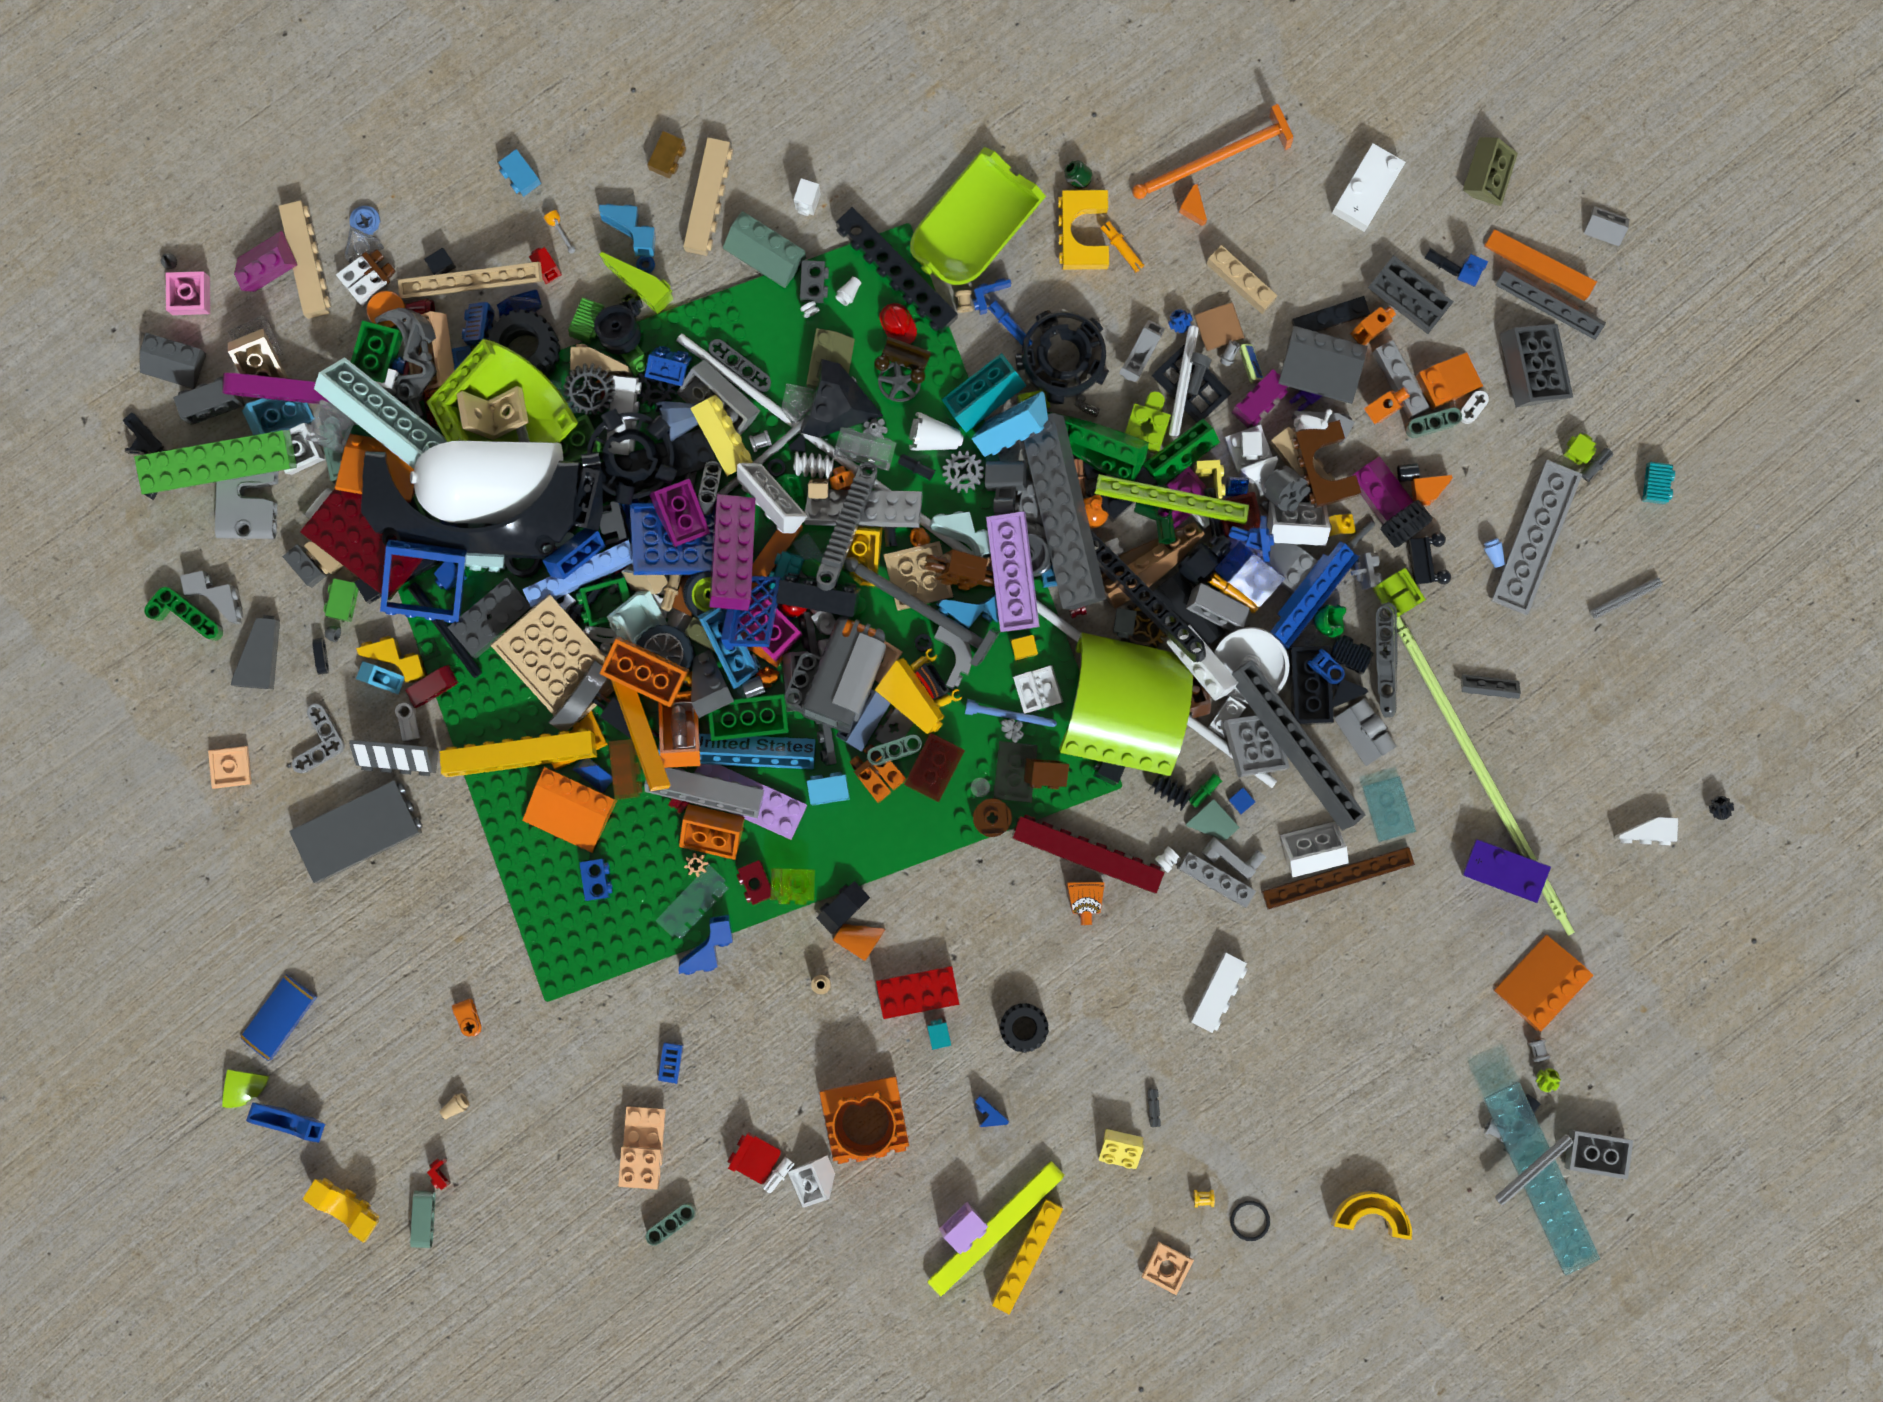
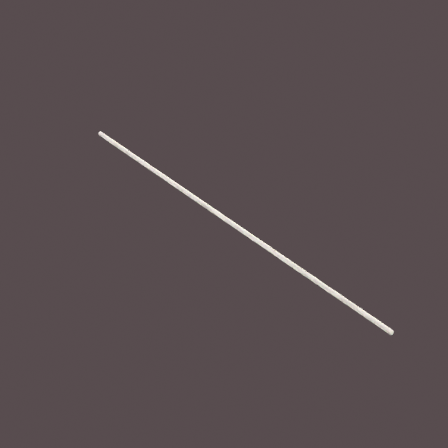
M684 334L678 337L677 342L702 361H707L722 376L793 428L800 422ZM803 434L806 439L830 457H834V460L845 466L849 471H853L854 475H856L859 468L857 464L821 437ZM865 470L863 471L864 475H870ZM876 479L873 486L874 490L891 491ZM921 513L920 524L954 550L974 555L973 551L958 540L932 532L929 526L931 520ZM992 567L986 568V570L993 572ZM1036 600L1038 613L1078 642L1081 633ZM1189 714L1187 725L1233 759L1229 744L1198 720L1192 719ZM1268 773L1255 775L1271 788L1277 782Z

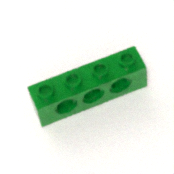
M1202 419L1151 457L1143 466L1157 481L1156 485H1165L1218 445L1220 441L1214 428Z

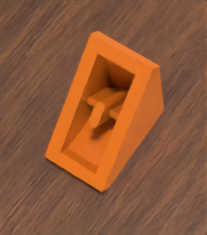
M1195 184L1181 205L1179 213L1203 226L1206 224L1207 218L1198 184Z

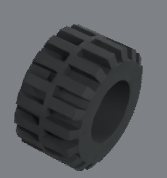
M1417 500L1383 524L1380 530L1393 547L1396 548L1431 523L1433 518L1421 502Z
M1019 1003L1005 1011L1001 1018L1000 1033L1007 1046L1017 1052L1027 1053L1035 1051L1046 1041L1049 1024L1045 1014L1038 1007L1029 1003ZM1021 1016L1030 1017L1036 1025L1035 1033L1028 1039H1020L1013 1032V1023Z

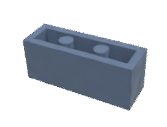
M871 689L858 722L854 721L850 733L838 731L836 737L862 751L887 711L890 702Z

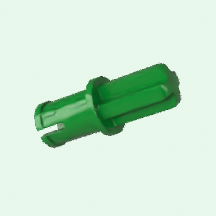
M1213 773L1189 799L1190 804L1197 808L1208 796L1212 795L1211 792L1223 781Z

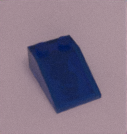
M1239 541L1215 568L1226 581L1259 607L1286 579L1269 562H1264L1263 557L1254 548L1246 546L1244 541Z

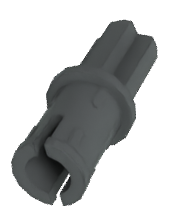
M1604 448L1595 459L1590 460L1591 463L1581 472L1582 478L1590 482L1599 470H1603V466L1613 456V452L1609 448Z

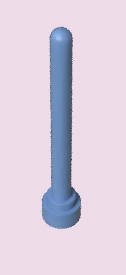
M967 699L965 714L968 715L977 714L978 712L1055 727L1057 724L1054 719L978 705L979 703H976L975 700Z

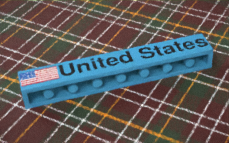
M699 734L700 764L814 769L815 739L754 736L711 741V734Z

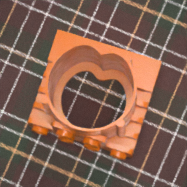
M896 1076L819 1092L832 1159L837 1161L838 1164L849 1162V1158L851 1160L856 1159V1162L865 1161L874 1156L875 1158L887 1156V1152H890V1150H895V1153L906 1151V1147L910 1146ZM870 1101H877L885 1108L888 1114L889 1125L886 1134L881 1140L871 1145H860L853 1142L843 1129L842 1120L845 1110L850 1105L863 1107Z

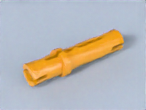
M1108 221L1105 224L1110 231L1105 225L1100 229L1110 239V244L1117 248L1134 272L1137 273L1139 269L1135 263L1141 269L1145 265L1125 242L1122 233L1119 234L1111 222Z
M1215 572L1209 576L1211 580L1208 579L1207 582L1219 589L1220 592L1235 601L1242 602L1243 605L1249 607L1251 613H1255L1258 610L1257 607L1260 606V603L1233 586L1231 581L1224 580Z

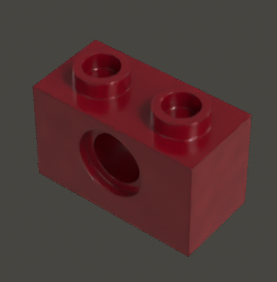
M760 860L738 869L739 873L736 875L740 885L744 884L747 890L744 892L748 903L752 902V905H755L775 896ZM752 878H757L760 881V886L757 889L750 887L749 883Z

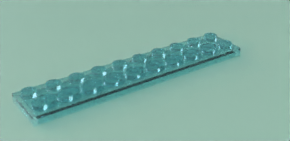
M1516 1082L1484 1097L1483 1100L1519 1176L1549 1149V1145L1521 1084ZM1554 1160L1525 1185L1524 1189L1563 1274L1567 1276L1600 1260V1257L1560 1169Z

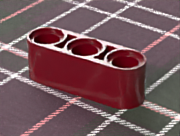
M446 665L410 686L405 692L413 708H418L457 685L458 680L451 666Z

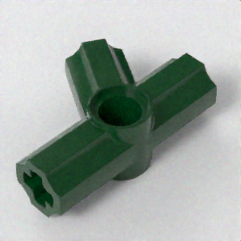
M1157 485L1158 487H1163V488H1168V489H1169L1168 486H1165V485ZM1136 502L1134 513L1156 521L1159 543L1171 544L1176 539L1172 509ZM1162 512L1168 513V515L1165 517H1162L1159 514Z

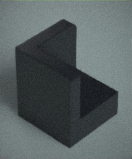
M444 248L424 258L434 275L446 274L456 268Z

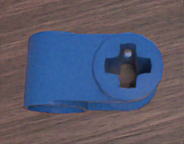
M1322 648L1312 661H1308V665L1330 684H1337L1344 677V669ZM1337 670L1340 674L1339 679H1333L1330 676V671Z

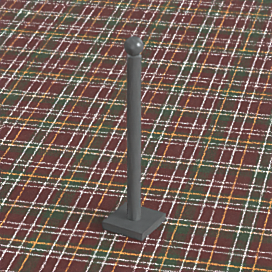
M855 557L845 559V570L855 572V574L977 648L978 650L970 664L976 667L982 663L998 637L999 629L993 627L983 639L861 563L859 564Z

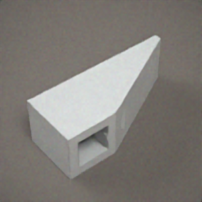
M1652 818L1614 836V839H1620V843H1632V840H1640V844H1652V841H1659V845H1671V842H1677L1678 818Z

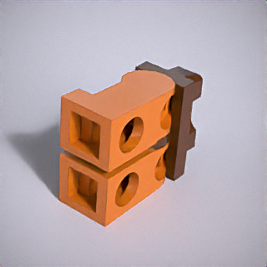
M870 744L863 751L868 754V751L874 746ZM878 751L872 752L870 756L871 760L875 762L879 761L882 757ZM858 755L850 761L855 770L854 773L877 803L881 802L891 793L890 789L879 778L880 776L893 791L907 780L891 761L875 766L869 763L868 760L863 763Z

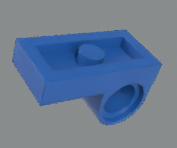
M1470 254L1465 259L1457 280L1475 287L1488 261Z

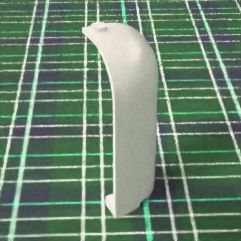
M445 442L428 449L418 458L414 471H411L410 481L414 483L415 494L419 503L427 512L438 519L452 523L500 524L522 513L540 497L551 481L558 462L563 461L561 443Z

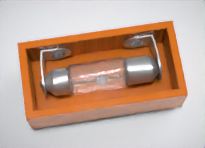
M692 691L679 692L671 707L658 702L660 757L664 768L700 766L698 715L691 704Z

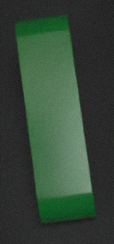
M160 588L144 608L145 615L152 620L161 621L171 611L207 639L217 641L223 636V628L171 588ZM167 592H170L171 598L168 601H165V594ZM185 603L186 609L180 613L179 607ZM155 607H158L159 613L156 616H153V609ZM200 615L201 621L195 625L194 618ZM208 626L213 628L215 633L212 635L211 631H209L205 627Z

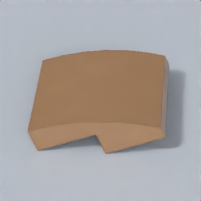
M1233 303L1194 315L1206 351L1228 345L1230 340L1238 342L1245 339Z

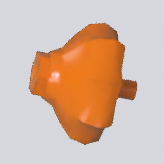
M765 667L762 670H758L759 672L755 677L760 676L763 686L771 688L772 683L777 681L779 672L773 668Z

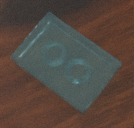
M1400 776L1362 787L1378 842L1416 832Z

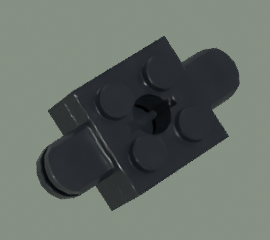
M598 692L596 695L608 703L606 707L595 698L592 700L593 703L604 710L600 717L631 738L619 701L615 698L610 700ZM651 729L652 735L659 738V734Z

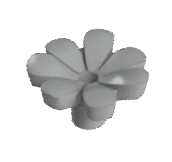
M876 418L872 419L870 423L866 421L863 426L867 429L863 431V435L865 437L869 436V441L875 442L876 437L880 441L883 440L884 436L882 433L888 432V428L883 426L885 421L883 419L877 421Z
M1009 719L1001 722L1003 725L1001 729L1003 732H1007L1005 734L1007 739L1010 740L1012 738V741L1016 743L1019 738H1022L1023 732L1020 729L1023 724L1021 721L1015 722L1014 719Z

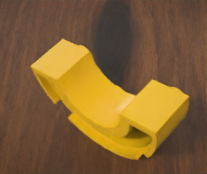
M323 1178V1180L315 1179L302 1199L315 1209L326 1212L340 1220L349 1228L348 1232L363 1243L367 1241L379 1222V1215L370 1209V1203L365 1200L360 1201L355 1198L356 1194L349 1189L344 1191L333 1185L326 1178Z
M1365 1191L1351 1195L1338 1206L1332 1217L1331 1225L1334 1227L1354 1230L1357 1221L1367 1214H1378L1385 1219L1390 1236L1412 1240V1227L1408 1215L1396 1201L1378 1192Z

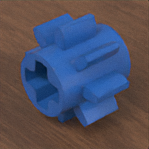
M1175 310L1169 317L1171 321L1168 324L1171 330L1174 329L1175 332L1184 333L1188 331L1189 326H1192L1190 322L1193 319L1186 310Z

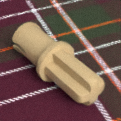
M682 575L669 576L668 584L663 589L665 594L661 609L666 611L672 609L675 595L679 593L677 589Z

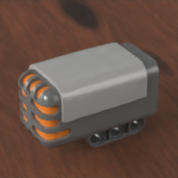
M840 616L834 624L822 657L812 653H804L800 656L785 693L786 706L800 712L810 720L845 733H850L854 721L858 722L885 654L886 644H884L885 633L880 628L877 630L873 629L868 623L863 625L857 619L852 621L849 619V616ZM809 659L813 662V665L805 667L802 662ZM798 677H803L806 682L803 685H798L795 680ZM796 695L799 700L792 703L788 700V697Z

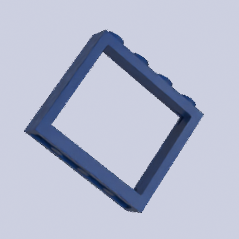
M388 540L385 553L380 612H385L388 615L403 614L409 618L418 616L424 617L426 620L441 619L448 623L458 622L461 613L467 550ZM392 554L458 563L454 610L388 602Z

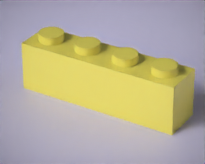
M717 395L690 408L727 476L737 471L739 463L753 462L749 451L746 450L742 443L741 436L736 432L731 418L727 415L723 403Z

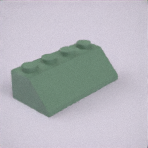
M743 211L732 224L723 246L725 251L783 288L787 287L802 265V260H806L805 250Z

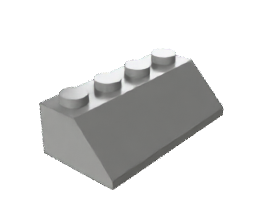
M705 360L690 370L683 385L677 391V394L686 403L696 405L717 395L739 435L753 423L760 412L751 401Z

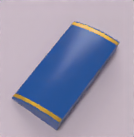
M286 974L240 1038L267 1061L272 1060L314 1003L317 996Z

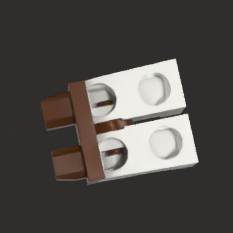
M378 249L370 254L367 252L363 253L361 257L336 274L338 279L362 307L368 303L367 300L390 283L389 278L396 272L389 262L381 269L377 264L385 258Z

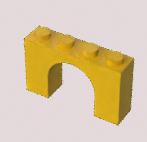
M1108 190L1062 191V197H1058V208H1062V215L1058 216V226L1062 227V234H1059V245H1062V252H1059V264H1063V270L1108 269L1109 246L1082 245L1074 239L1071 233V224L1077 217L1084 214H1107Z

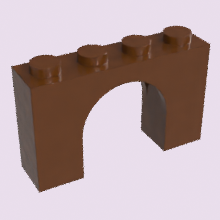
M1340 420L1328 423L1326 429H1305L1295 432L1291 439L1294 450L1297 449L1298 451L1297 462L1299 467L1303 468L1304 475L1302 477L1307 481L1310 488L1308 499L1310 504L1314 505V508L1354 498L1361 494L1356 475L1330 481L1320 477L1313 466V457L1318 449L1342 442L1345 439Z

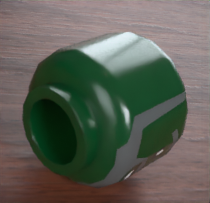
M1080 160L1072 161L1065 167V179L1074 188L1081 189L1091 183L1092 170Z

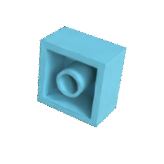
M841 772L831 773L828 778H823L822 775L812 776L811 780L807 781L810 804L812 806L850 800L847 776L842 775Z

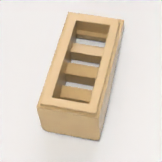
M811 478L808 483V497L826 499L829 491V480Z

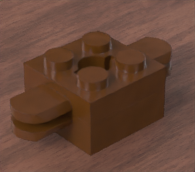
M954 549L940 557L935 555L926 556L925 561L927 563L924 564V569L936 572L935 579L941 581L944 585L954 584L962 590H969L978 584L987 587L995 586L993 572L986 570L988 562L986 558Z

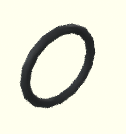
M1242 1202L1235 1207L1231 1214V1228L1240 1239L1256 1241L1268 1232L1270 1227L1269 1213L1258 1202ZM1254 1205L1264 1212L1266 1226L1260 1235L1246 1237L1237 1231L1234 1218L1236 1212L1243 1206Z

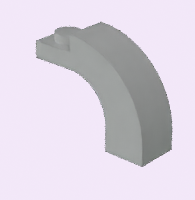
M1150 320L1147 321L1119 374L1130 381L1136 382L1139 379L1165 330L1164 327Z
M939 626L934 639L948 645L956 657L954 669L946 684L948 688L953 689L954 686H959L963 678L960 673L968 675L970 672L971 648L969 643Z

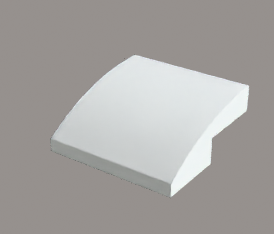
M1050 665L1013 677L1024 714L1063 702L1053 666Z

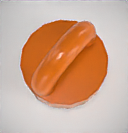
M916 527L911 531L910 541L913 546L917 547L929 544L930 537L923 528Z

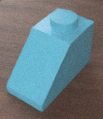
M362 661L356 677L357 680L398 695L404 682V676Z

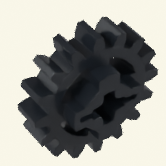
M638 374L641 378L639 380L641 392L637 394L638 399L643 398L642 404L648 402V406L651 408L653 404L656 405V403L666 400L672 401L670 395L676 394L672 389L676 387L675 384L668 383L666 391L664 389L666 382L647 378L645 374ZM644 383L647 385V390L645 391V394L643 392ZM650 383L655 386L658 385L661 391L653 389Z

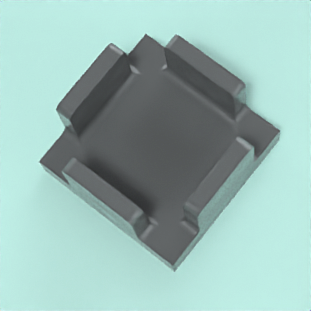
M610 502L611 504L603 506V513L605 514H602L600 528L602 534H605L606 538L610 539L605 541V545L611 547L627 540L631 543L622 505Z

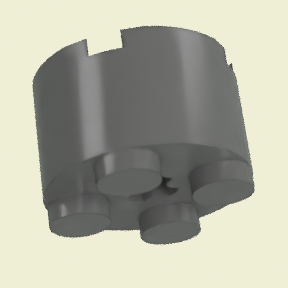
M1283 466L1285 469H1277L1267 478L1264 485L1266 493L1264 491L1263 493L1280 510L1293 512L1297 509L1302 499L1308 495L1310 488L1307 481L1291 467Z

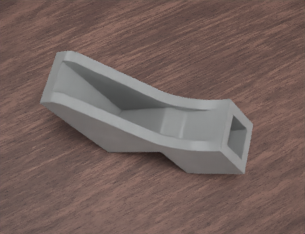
M205 571L180 576L184 595L189 597L204 595L209 598L229 622L234 624L242 623L243 612L241 607H238L237 599H239V593L237 588L230 584L211 588L213 586L211 575H208Z

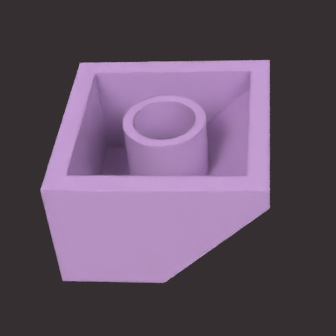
M966 1202L939 1229L943 1238L961 1254L972 1247V1242L976 1238L979 1239L986 1233L988 1226L974 1208Z

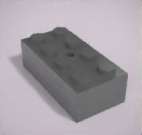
M506 578L460 616L458 622L455 621L448 626V629L472 657L478 658L491 647L490 644L532 608L528 600L511 580Z

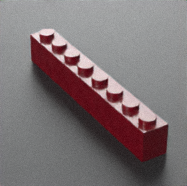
M1024 815V818H1018L1011 839L1157 894L1165 873L1160 870V866L1150 863V866L1145 865L1142 859L1132 856V859L1124 857L1125 853L1116 849L1114 852L1106 850V845L1098 842L1096 845L1088 843L1090 839L1080 835L1078 838L1070 836L1072 832L1061 828L1060 831L1054 830V825L1044 821L1041 825L1036 823V818Z

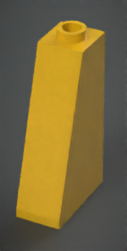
M904 658L896 660L875 691L925 733L937 732L943 723L941 721L945 716Z

